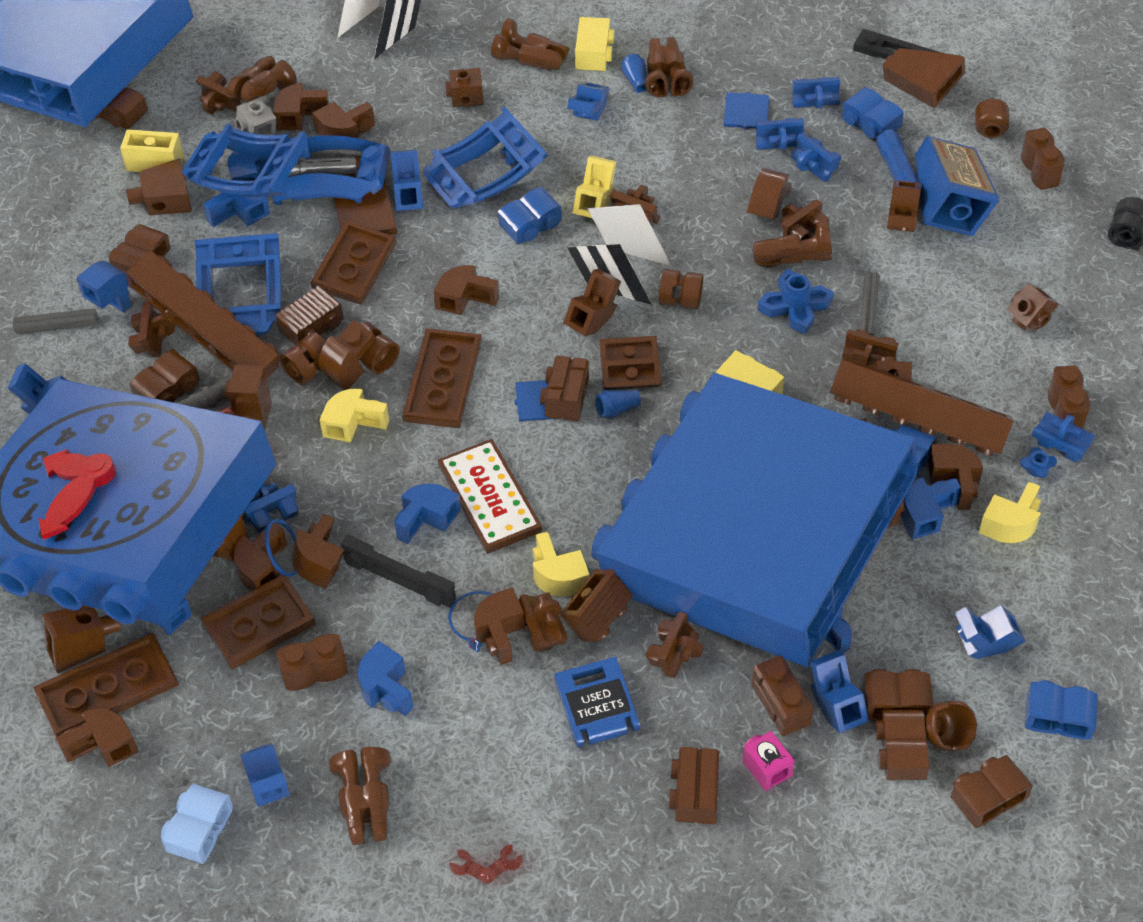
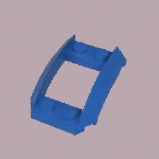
M505 106L501 109L503 113L493 122L488 120L477 131L462 141L440 151L435 149L433 151L434 157L430 166L426 165L423 175L452 209L482 201L508 189L549 156ZM501 142L519 164L497 180L472 191L453 168L482 156Z
M226 124L221 133L216 134L215 131L204 135L182 170V174L195 184L230 194L248 197L286 195L287 192L283 185L286 183L293 167L297 164L299 158L309 157L307 135L305 132H300L294 138H290L288 134L260 135L244 132L233 128L231 124ZM226 148L244 155L268 159L256 181L227 180L211 176Z
M334 135L307 137L309 157L305 159H311L312 153L326 150H354L362 152L356 178L326 173L290 176L283 185L287 194L272 197L275 205H281L282 200L293 198L294 201L319 197L346 198L354 200L356 204L361 203L362 197L370 191L372 194H375L383 188L391 149L383 144L353 137Z
M278 233L194 240L196 247V288L200 291H207L212 298L214 294V268L266 264L267 304L227 307L235 316V320L240 324L251 327L257 336L266 335L276 320L277 312L281 311V267Z

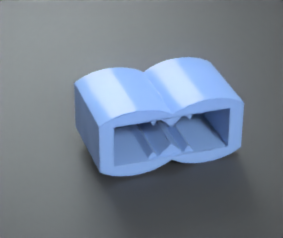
M192 784L187 792H183L180 795L176 806L178 812L171 820L166 821L161 831V839L166 852L203 864L209 857L218 835L223 830L232 812L233 805L229 795Z

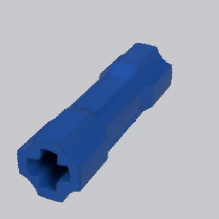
M893 129L884 130L882 134L876 137V145L881 156L886 160L894 180L918 182V175L914 172L904 151L905 146L899 133L894 132Z

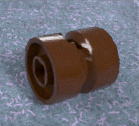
M664 268L659 289V304L675 306L677 303H681L682 308L698 310L702 296L704 274L687 272L685 275H682L680 270ZM676 286H682L681 292L676 290Z
M362 322L360 325L373 333L377 340L359 360L373 373L382 374L394 365L399 356L400 348L397 343L388 336L383 335L372 323Z
M311 332L298 342V347L292 346L280 355V363L284 371L301 386L314 378L317 371H321L319 368V355L326 342L323 337L315 332Z

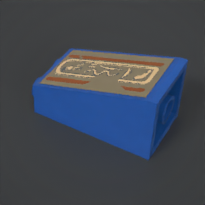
M927 135L915 153L918 182L921 183L920 199L923 224L974 236L999 202L998 194L975 148Z

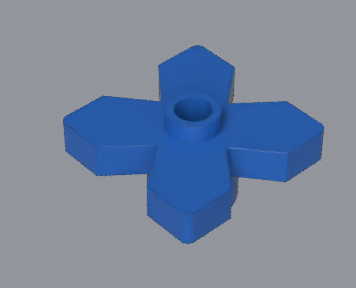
M786 269L778 278L780 292H766L758 301V311L770 318L788 314L790 328L806 334L814 324L812 311L826 310L833 302L834 291L822 285L811 287L806 276Z

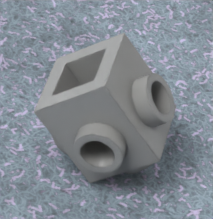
M260 98L237 106L235 126L238 130L248 133L275 135L276 117L272 109L266 106Z

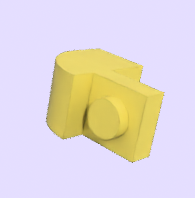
M592 155L588 157L584 183L577 187L573 214L592 218L587 208L608 207L611 201L610 194L615 187L612 184L617 161Z
M348 389L334 395L327 402L320 418L323 437L346 442L352 441L358 424L386 430L389 423L387 403H381L377 400H365L362 389Z
M1028 482L1018 504L994 494L983 515L979 534L1004 543H1017L1031 537L1036 531L1041 515L1040 512H1037L1042 501L1037 498L1040 486Z
M548 532L536 535V547L532 548V553L535 561L533 562V578L537 586L542 591L550 592L551 595L557 597H568L578 593V590L582 588V585L585 584V581L590 576L581 550L556 556Z

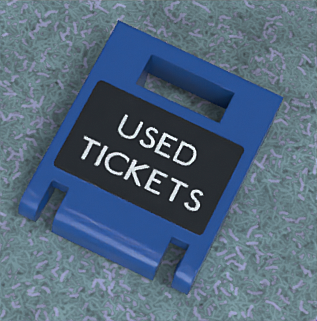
M616 656L554 673V681L577 748L584 746V739L581 734L583 731H586L591 745L628 734L625 719H629L633 731L640 730V723ZM602 673L603 679L575 686V680Z

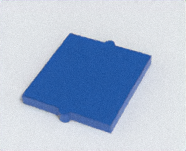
M727 92L724 127H739L744 130L747 128L756 129V122L767 120L769 95L751 94L750 92Z
M545 380L515 382L517 399L514 400V404L518 405L519 422L554 419L545 415V405H540L542 387H548Z

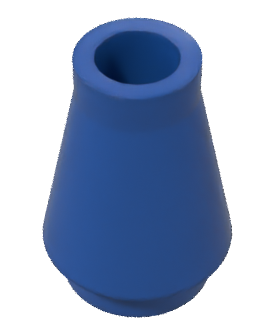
M638 54L626 56L622 60L621 71L631 83L636 93L647 91L645 85L647 77L645 60Z
M603 390L601 394L595 397L596 410L601 418L607 417L611 419L641 405L640 394L637 390Z

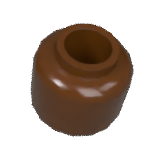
M990 98L983 100L977 105L975 109V128L978 133L987 138H997L1008 130L1010 126L1009 106L1006 102Z

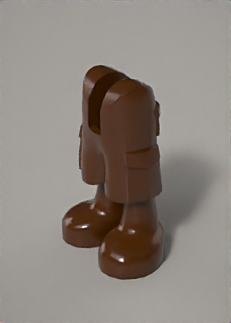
M510 18L504 21L501 35H495L491 47L493 58L499 60L515 59L519 60V63L522 65L541 67V69L549 71L559 70L569 53L567 46L536 33L528 34L527 38L522 37L518 34L517 23Z
M667 37L666 46H661L660 38H652L649 43V54L647 57V69L649 72L645 79L647 91L655 97H666L668 94L667 74L671 79L670 88L672 96H682L688 93L693 86L694 80L692 74L685 70L684 57L679 50L676 39L674 37Z
M266 56L259 59L254 66L246 68L234 76L228 84L226 92L230 97L241 98L242 101L249 102L260 96L272 93L276 86L279 90L296 84L297 78L295 71L286 61L280 60L276 63L274 57Z
M827 220L817 223L815 235L810 239L800 241L799 234H792L755 242L753 245L755 263L758 266L770 268L778 266V264L802 263V260H832L831 239Z
M364 747L361 749V762L365 774V785L363 787L359 786L358 758L354 750L342 751L332 756L329 760L330 772L335 776H341L343 779L344 787L339 791L338 797L340 811L346 820L352 845L365 844L364 823L372 822L370 826L375 842L387 840V812L390 806L389 788L387 784L380 781V771L386 769L392 760L390 752L385 748Z

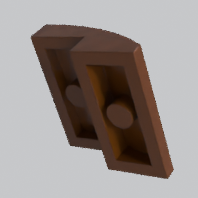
M657 336L599 340L604 390L662 386Z

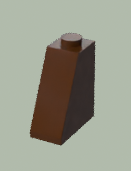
M898 48L883 63L884 80L935 108L966 73L965 57L954 54Z

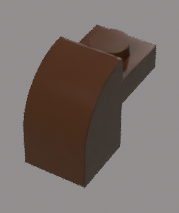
M302 83L293 84L282 89L274 101L273 114L276 117V131L302 130L304 116L312 115L313 112L330 104L328 90H303Z
M332 102L312 113L315 131L320 136L334 135L359 138L360 133L366 132L375 126L373 107L368 102L346 113L335 102Z
M762 168L754 184L747 212L770 219L777 218L780 213L783 197L789 194L792 183L788 182L789 174Z
M894 180L887 229L915 231L921 183Z
M461 265L451 268L441 276L433 291L435 309L457 315H462L469 300L496 306L499 300L498 280L478 276L476 266Z
M599 268L594 269L584 295L571 299L563 324L584 336L596 333L612 317L617 307L614 299L621 281Z
M353 320L336 339L330 336L323 345L319 355L320 370L341 389L348 390L365 372L358 360L376 342L377 338L373 333Z
M931 444L928 457L930 484L956 478L961 486L957 503L958 510H970L973 498L978 497V485L983 471L981 460L973 451L961 445Z
M326 514L322 515L317 524L313 522L307 532L301 529L298 530L292 552V564L296 572L305 580L324 589H327L338 571L344 549L327 542L330 538L335 518Z
M276 523L271 526L269 532V543L273 557L287 547L284 529ZM265 530L261 531L254 541H251L245 535L239 539L234 549V561L240 581L248 590L253 591L281 576L268 556L265 545Z
M513 587L486 597L478 605L474 614L476 640L486 643L490 656L496 655L500 665L512 662L511 644L506 634L525 628L524 611Z
M103 708L82 712L86 723L78 727H72L64 734L56 737L67 763L96 748H99L108 767L139 752L133 736L122 717L114 711Z

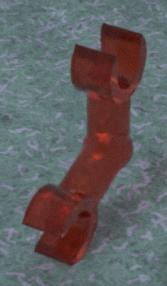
M511 844L505 846L500 852V858L488 867L472 861L471 856L465 850H457V854L466 863L458 866L450 862L449 866L455 875L468 874L485 884H490L504 871L518 869L522 865L523 858L520 855L514 860L506 859L507 855L513 852V845Z

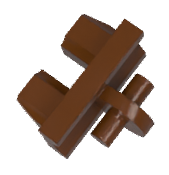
M214 71L208 78L201 75L197 78L196 83L202 87L200 101L203 102V110L206 113L213 114L217 110L223 111L225 107L237 112V106L241 105V98L236 99L227 94V88L224 87L227 81L221 73Z
M640 185L637 190L629 188L627 194L614 189L611 192V207L641 205L650 225L652 222L657 224L660 220V215H657V206L653 205L654 197L648 195L647 186Z
M815 199L804 208L802 206L796 208L791 204L785 206L782 209L783 218L780 219L783 237L799 234L800 241L810 239L811 232L808 229L811 228L816 231L817 223L823 220H827L829 225V218L821 212L822 203Z
M143 302L142 312L131 316L132 328L139 334L129 336L128 345L136 354L147 351L152 357L161 356L162 339L175 332V324L162 313H157L149 302Z
M849 329L846 334L842 357L871 366L877 360L879 361L880 357L896 358L899 343L894 338L886 336L879 338L869 335L864 330L857 329L853 331Z
M550 592L537 596L521 595L519 602L524 611L525 625L529 627L533 637L531 643L534 650L547 651L553 645L565 644L568 637L559 617L561 612L559 602L552 599Z
M678 612L674 620L662 619L658 626L657 634L664 643L663 645L652 644L646 652L650 665L661 667L665 675L671 678L676 677L682 662H688L690 657H700L704 650L703 645L698 641L699 634L687 623V613Z

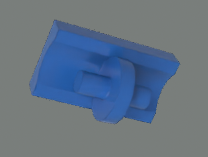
M822 77L819 79L793 80V108L815 106L816 109H819L824 105L840 104V78Z
M785 118V120H761L756 122L757 150L779 148L782 151L786 150V147H795L798 134L804 133V119Z
M804 133L798 134L797 145L790 156L797 162L796 166L801 171L809 170L824 182L831 178L833 170L838 169L841 161V156L835 151L829 152L823 147L821 141L816 138L811 139Z
M1047 411L1032 432V437L1037 439L1038 445L1047 449L1054 447L1062 451L1065 458L1073 462L1082 459L1094 441L1095 435L1074 425V416L1069 414L1065 419H1062Z
M276 482L269 485L263 483L251 500V503L245 509L244 514H242L246 523L251 522L257 532L260 533L266 530L267 524L272 520L269 512L275 509L279 510L284 521L299 515L296 490L293 484L279 489Z

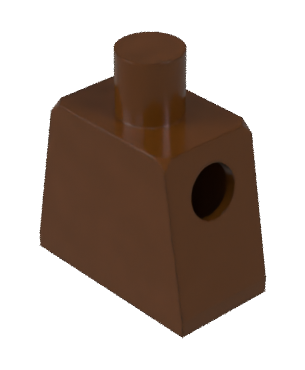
M176 159L142 170L139 173L141 187L126 189L129 205L145 202L148 215L192 212L185 176L182 174L181 160Z
M82 605L79 610L62 609L42 614L46 651L57 673L105 652V636L121 630L118 621L109 615L99 617L95 608Z

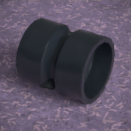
M1125 197L1117 203L1108 230V238L1115 246L1135 249L1143 243V199Z

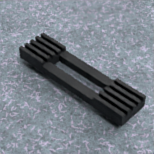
M866 29L861 31L853 47V51L885 59L890 55L892 56L895 51L884 48V45L894 49L903 48L942 53Z
M348 534L342 541L343 556L347 565L358 570L363 568L425 596L428 602L437 606L442 604L450 608L455 602L456 591L454 590V582L428 570L424 574L373 550L374 546Z

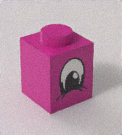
M772 731L763 736H753L746 742L743 749L742 762L764 791L769 790L793 775L794 759Z

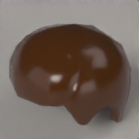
M944 701L933 705L925 718V731L929 742L943 751L965 750L970 747L977 731L974 711L962 701Z

